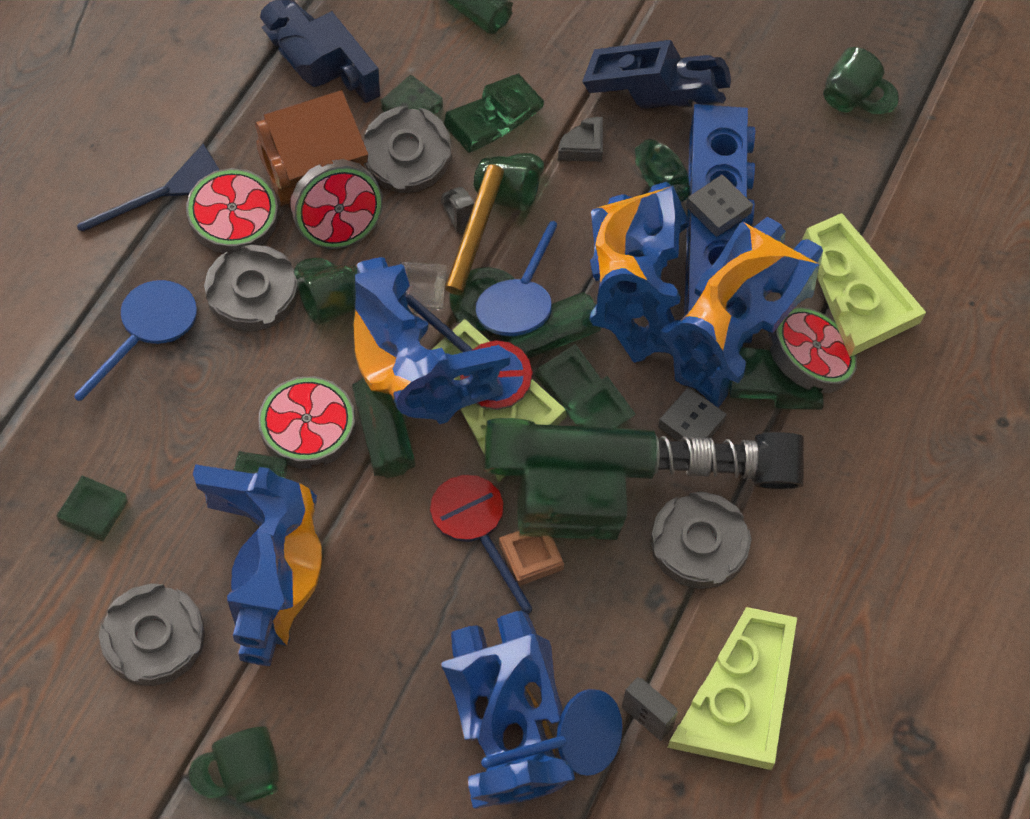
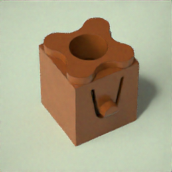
M342 90L264 114L263 120L255 122L259 139L256 141L257 150L269 175L280 206L288 204L289 208L291 207V196L297 182L311 168L319 164L323 167L327 164H334L332 160L340 159L359 163L363 167L365 163H368V152Z

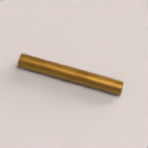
M488 165L445 286V290L451 294H463L504 175V170L499 166Z

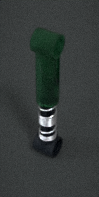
M495 418L486 421L484 471L489 474L525 476L533 473L652 479L658 470H670L672 475L677 470L686 471L688 476L702 475L703 477H708L710 472H714L715 477L717 473H735L736 478L740 474L743 479H752L754 486L764 489H795L803 487L804 436L795 433H762L756 435L754 441L743 440L738 445L733 444L730 439H726L722 444L714 443L712 438L701 439L691 437L690 440L687 437H683L680 441H669L665 436L658 439L655 430L535 424L530 420L517 418Z

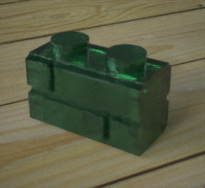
M524 468L522 480L517 491L519 536H550L552 538L589 539L590 536H594L596 539L617 540L621 532V526L623 527L627 518L628 509L624 471Z

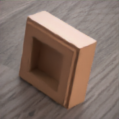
M546 522L499 538L500 549L519 586L564 570V562Z

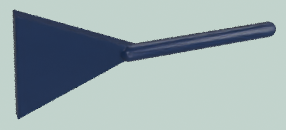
M202 144L164 186L78 223L77 229L85 231L162 196L189 195L200 179L214 171H219V168L205 145Z

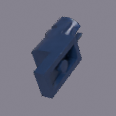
M274 0L261 10L260 19L265 24L261 28L275 46L280 47V54L287 59L299 76L308 84L317 87L341 77L345 87L349 91L355 90L365 104L380 97L379 68L333 11L314 19L295 0Z
M671 40L594 49L582 82L589 93L628 89L634 101L641 109L667 106L687 108L692 107L694 102L701 105L723 104L726 97L718 89L730 88L731 75L729 67L721 57L703 55L681 58Z

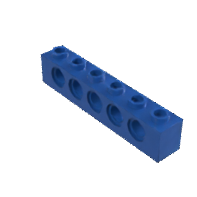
M694 104L689 131L687 198L720 175L725 176L747 198V189L752 190L755 175V163L747 162V153H753L755 142V127L748 126V108ZM748 199L753 204L751 214L717 237L687 208V218L690 226L686 228L684 316L699 299V296L694 294L700 277L719 258L739 224L745 222L752 226L755 207L754 199ZM737 300L729 302L726 306L728 313L734 317H741L745 313V306ZM753 335L748 337L744 343L751 344Z

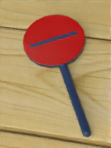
M460 475L448 479L437 488L431 499L430 514L434 525L443 535L455 541L472 542L480 539L522 611L530 614L532 606L489 537V534L496 530L503 517L504 503L500 491L490 481L480 476Z

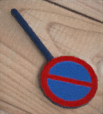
M406 295L407 304L461 352L496 345L508 351L510 365L503 368L498 375L503 386V395L475 404L485 409L501 410L512 407L524 398L530 389L533 374L530 361L520 348L510 342L494 340L482 343L472 349L412 295ZM460 375L461 380L469 377Z

